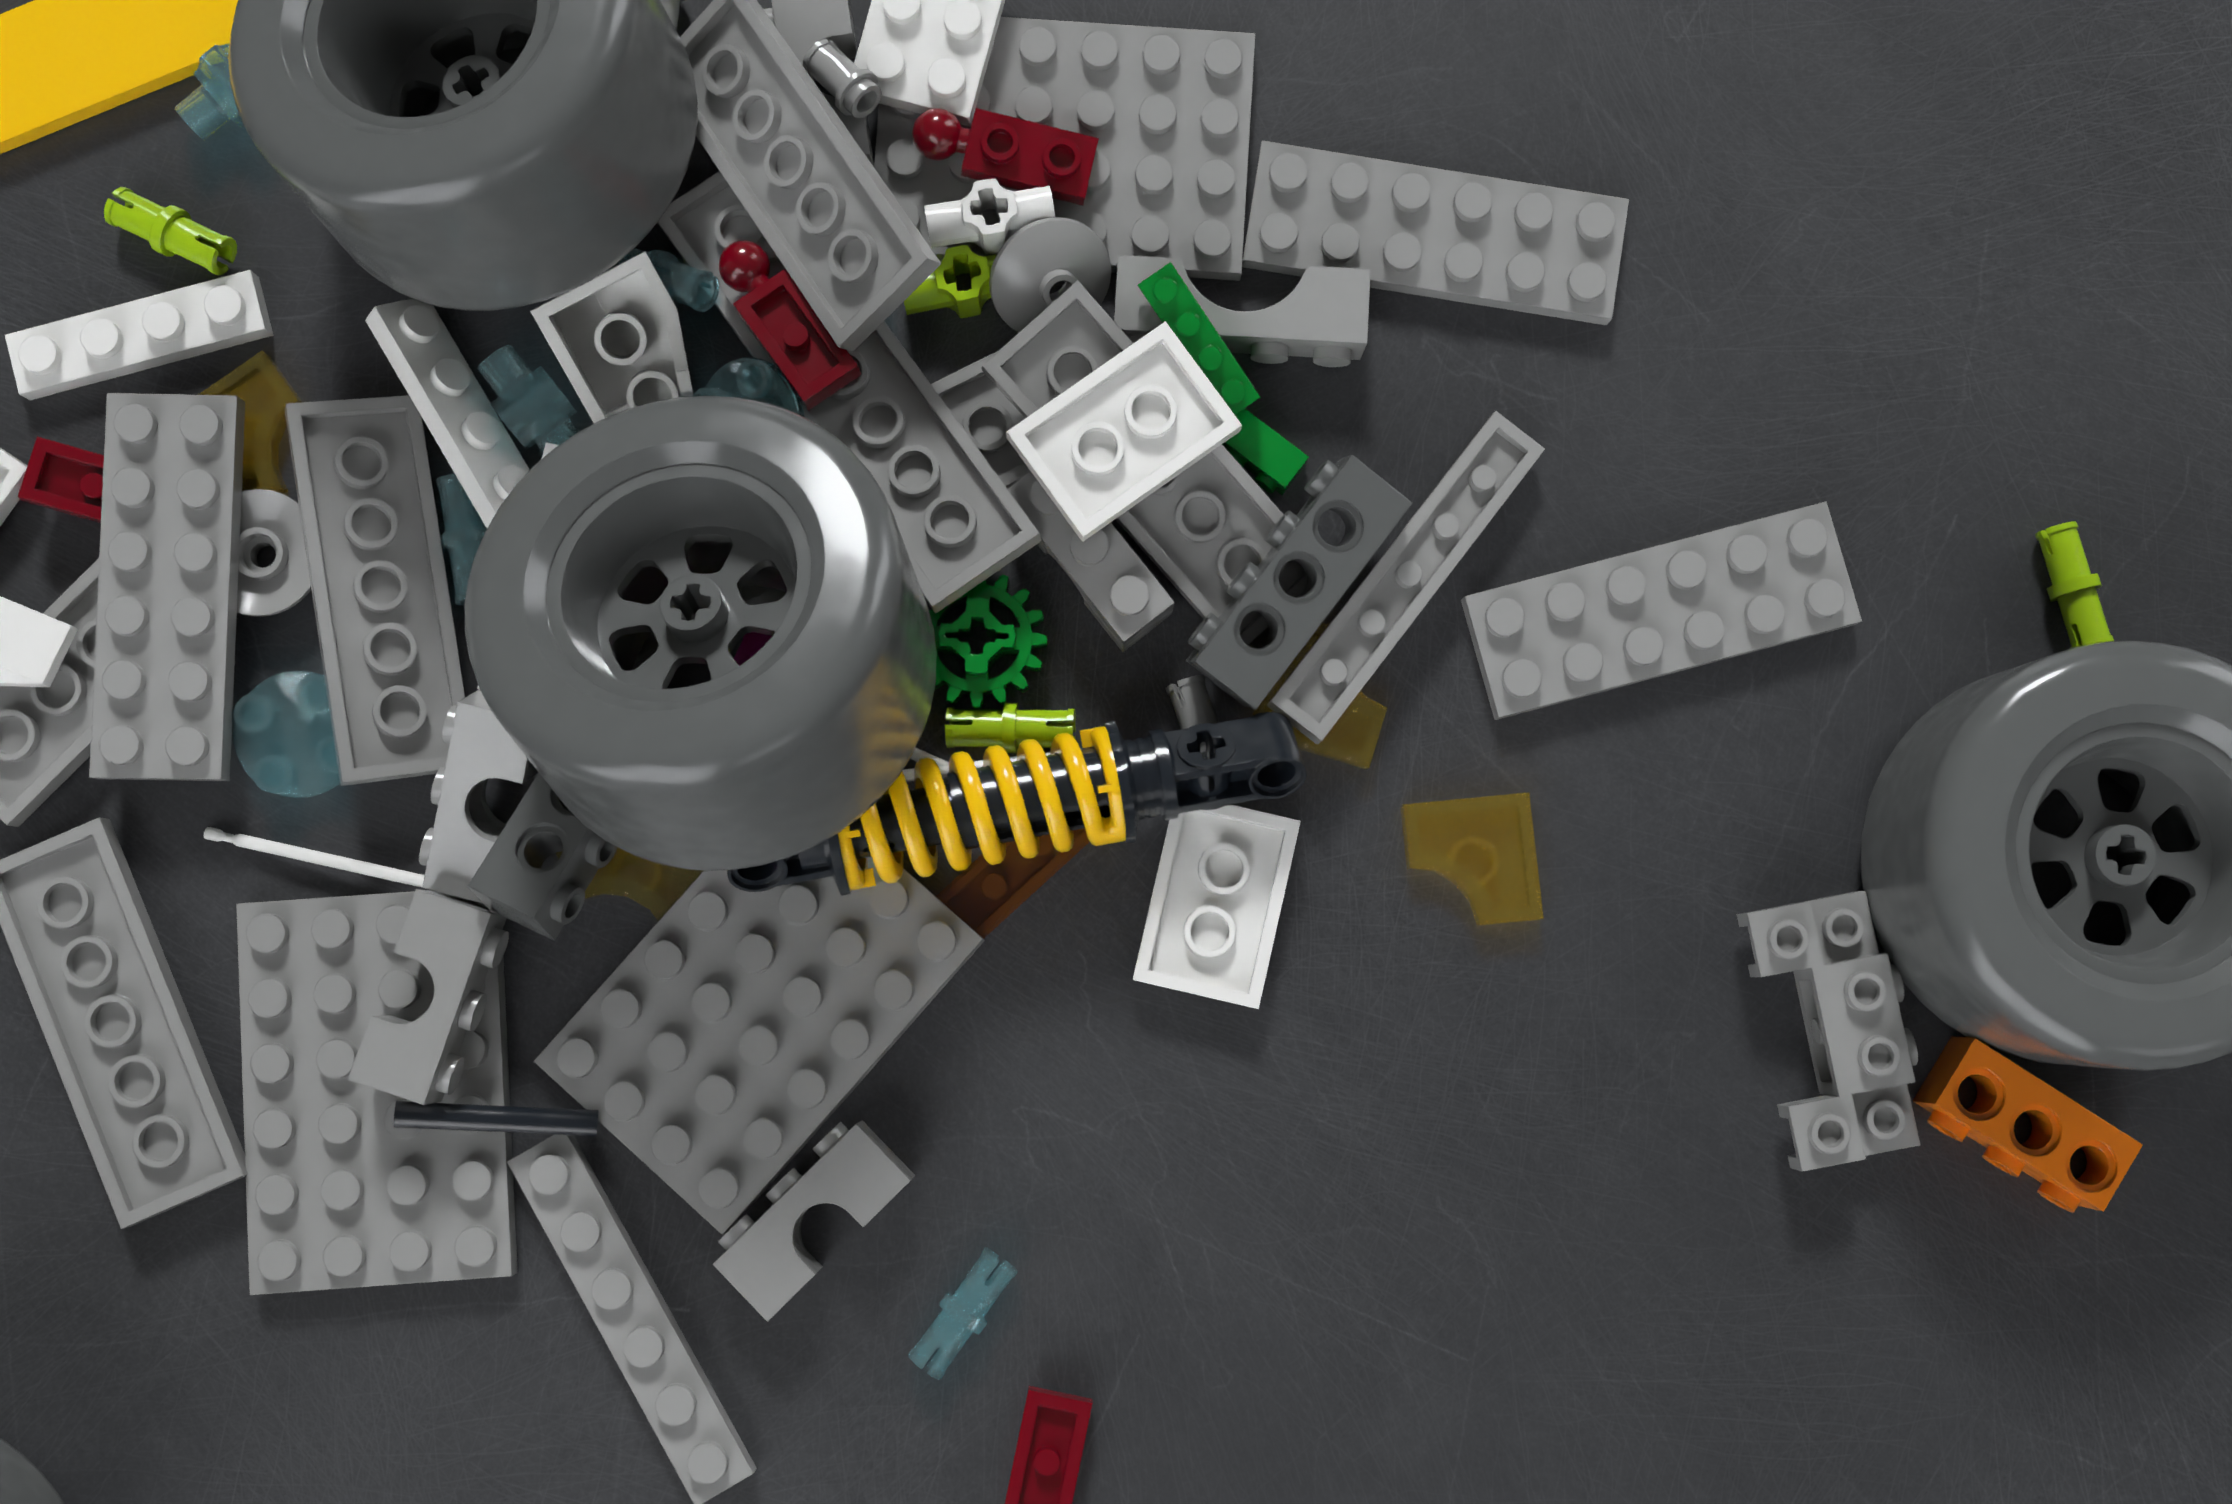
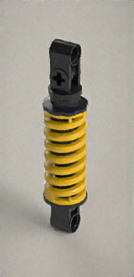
M1262 712L1248 718L1214 724L1202 723L1186 729L1163 732L1162 729L1148 731L1144 739L1135 738L1133 741L1130 739L1123 740L1115 722L1108 721L1103 723L1104 726L1079 731L1082 748L1085 749H1080L1078 742L1071 734L1061 733L1054 737L1050 755L1046 756L1038 741L1027 739L1019 744L1017 758L1014 762H1011L1009 755L1003 747L999 745L989 746L984 752L983 765L980 768H976L973 759L968 753L964 751L954 752L950 757L949 771L947 773L948 783L944 784L941 772L934 759L928 757L920 758L916 762L914 769L915 789L909 790L902 771L873 806L838 834L815 847L789 858L761 866L727 870L729 882L734 887L747 892H762L776 886L833 876L840 895H849L852 890L876 886L873 868H868V857H872L879 877L884 882L890 884L896 883L903 874V851H907L911 864L919 876H931L937 869V845L940 844L943 846L950 866L956 871L966 870L970 866L972 849L979 847L983 857L989 864H1000L1006 856V843L1012 841L1016 842L1022 857L1027 859L1034 858L1040 850V836L1050 835L1055 849L1059 852H1067L1074 844L1073 830L1084 828L1092 845L1100 846L1122 841L1125 844L1136 842L1138 820L1145 819V817L1153 818L1159 815L1165 821L1178 818L1180 813L1214 810L1225 805L1263 798H1282L1294 793L1303 785L1307 777V771L1291 722L1281 713ZM1202 742L1206 743V758H1203L1200 753V743ZM1208 776H1212L1215 783V789L1212 792L1209 791Z

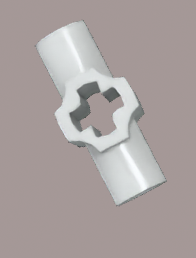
M996 179L974 182L971 192L961 200L924 206L931 248L971 242L981 247L985 254L998 253L1003 244L1022 227L1037 220L1055 217L1050 186L1010 191L1000 186ZM995 209L999 223L986 225L982 211Z

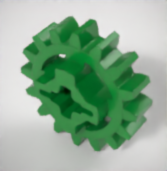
M1002 574L994 586L987 585L986 580H984L936 614L933 609L929 610L934 628L936 653L943 652L944 655H956L965 665L966 679H963L950 672L943 665L937 653L936 684L934 690L944 684L948 685L947 701L954 706L961 699L963 693L970 695L974 709H981L984 703V695L993 694L999 705L1004 706L1007 703L1005 692L1007 687L1013 685L1023 693L1029 689L1022 675L1025 669L1041 672L1043 668V662L1032 655V649H1041L1048 645L1046 635L1032 633V628L1044 621L1043 613L1041 610L1025 612L1024 607L1031 598L1030 592L1025 588L1013 596L1008 593L1009 576ZM991 601L1006 608L1014 616L1019 627L1002 625L992 614ZM966 602V611L952 624H941L944 617L953 608ZM977 626L985 627L988 637L995 639V642L985 643L982 654H972L969 643L962 641V638L972 637L974 627ZM1018 654L1013 664L1004 673L990 679V669L1001 658Z

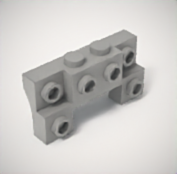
M1866 891L1850 892L1736 914L1739 927L1748 926L1755 959L1754 964L1748 965L1750 977H1765L1792 971L1794 973L1819 1094H1825L1824 1096L1777 1104L1779 1116L1789 1120L1796 1154L1788 1155L1790 1168L1798 1171H1808L1865 1160V1156L1920 1146L1907 1085L1916 1082L1912 1066L1917 1065L1918 1062L1917 1046L1911 1031L1903 1026L1898 1003L1904 999V986L1900 972L1895 965L1890 964L1888 953L1879 954Z

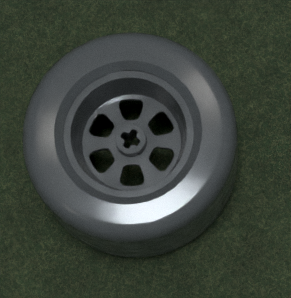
M238 0L229 44L230 84L239 115L256 148L357 264L382 283L420 302L442 308L465 311H494L518 308L567 293L613 267L649 234L667 210L679 190L688 169L695 145L698 124L696 86L687 51L660 0ZM524 48L514 64L501 59L504 50ZM435 91L440 92L438 108L431 114L420 116L423 108Z
M696 396L651 402L602 419L579 431L554 448L516 484L490 522L474 557L468 579L464 607L465 636L469 659L479 689L490 710L564 805L590 830L632 855L654 863L681 869L716 871L761 866L808 850L845 829L884 795L908 763L924 732L936 684L937 653L935 635L927 603L894 514L877 481L851 449L829 431L790 410L760 401L737 397ZM742 586H760L778 589L786 592L782 599L775 602L748 605L744 602L740 591ZM653 632L658 642L657 651L638 668L632 670L643 644ZM754 632L772 636L755 655L740 666L731 656L736 644L747 633ZM699 663L709 666L710 681L689 687L667 689L676 670L681 665Z
M2130 640L2099 642L2074 647L1979 679L1955 691L1934 705L1915 722L1888 757L1872 789L1861 835L1860 868L1862 889L1866 891L1876 937L1884 953H1888L1890 964L1895 965L1899 970L1903 983L1923 1005L1943 1022L1966 1037L1976 1038L1993 1050L2007 1055L2041 1063L2150 1071L2176 1069L2201 1064L2232 1053V665L2216 657L2189 648L2165 643ZM2100 771L2114 779L2134 798L2132 806L2127 812L2112 811L2104 807L2097 782ZM2053 789L2059 790L2065 795L2078 815L2076 825L2065 838L2043 832L2033 822L2034 815L2042 801ZM2106 852L2116 854L2117 862L2107 859ZM2036 862H2060L2067 871L2072 884L2070 892L2050 909L2045 908L2034 883L2031 865ZM2159 876L2157 893L2151 908L2146 901L2145 894L2153 881ZM2097 901L2113 903L2120 908L2126 931L2125 940L2121 945H2103L2090 942L2085 938L2083 927L2092 906Z

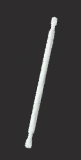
M207 827L204 831V839L216 842L226 841L238 847L421 888L423 886L425 875L244 834H229L221 829Z

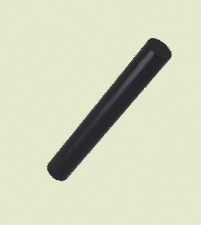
M396 1101L394 1111V1128L596 1136L598 1110L452 1103L422 1105L416 1102Z

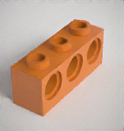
M1951 1036L1913 1099V1102L1931 1113L1927 1122L1935 1129L1960 1142H1963L1967 1135L1986 1148L1982 1157L1987 1162L2015 1177H2019L2022 1171L2042 1183L2037 1191L2042 1197L2072 1213L2075 1212L2077 1206L2104 1212L2143 1146L2137 1140L1976 1038ZM1969 1076L1976 1084L1977 1098L1970 1108L1965 1109L1959 1101L1958 1089L1961 1082ZM2026 1112L2032 1123V1131L2027 1141L2020 1144L2014 1134V1124L2017 1117L2021 1113ZM2078 1148H2081L2086 1155L2087 1165L2084 1173L2075 1179L2070 1170V1159L2073 1153Z

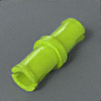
M119 187L112 192L114 197L125 202V206L110 198L107 199L104 207V218L108 224L120 227L149 241L154 251L166 257L181 256L208 269V271L215 275H222L229 270L227 265L217 261V257L232 264L237 254L236 240L192 221L190 214L186 210L175 205H169L165 208L135 194L126 187Z
M2076 521L2051 526L2035 534L2037 541L2040 543L2052 582V586L2047 588L2050 601H2058L2072 645L2070 648L2114 641L2097 593V589L2102 587L2098 573L2091 574Z
M1005 703L1003 709H955V707H948L946 711V721H949V725H945L947 748L999 745L1006 750L1007 754H1017L1019 744L1023 740L1034 739L1039 742L1042 748H1051L1053 739L1057 734L1068 733L1073 736V732H1076L1075 709L1019 710L1018 703Z

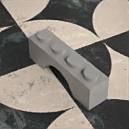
M1118 255L1114 322L1133 343L1162 324L1137 285L1171 262L1231 353L1251 354V360L1265 364L1284 363L1288 361V356L1313 357V363L1323 367H1344L1349 365L1351 360H1360L1367 345L1371 269L1307 266L1297 286L1280 302L1256 311H1234L1218 306L1205 298L1190 281L1181 258Z

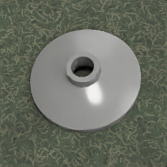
M1051 217L1034 221L1015 232L1003 244L994 259L989 280L993 305L1006 324L1018 332L1024 329L1077 280L1101 305L1108 291L1111 278L1109 254L1098 235L1079 221L1063 217ZM1066 281L1060 290L1049 294L1051 287L1056 282Z
M254 489L242 491L237 613L247 616L278 614L298 604L311 591L299 504L292 498L271 490ZM266 546H272L276 554L274 562L267 567H260L257 562L259 551Z

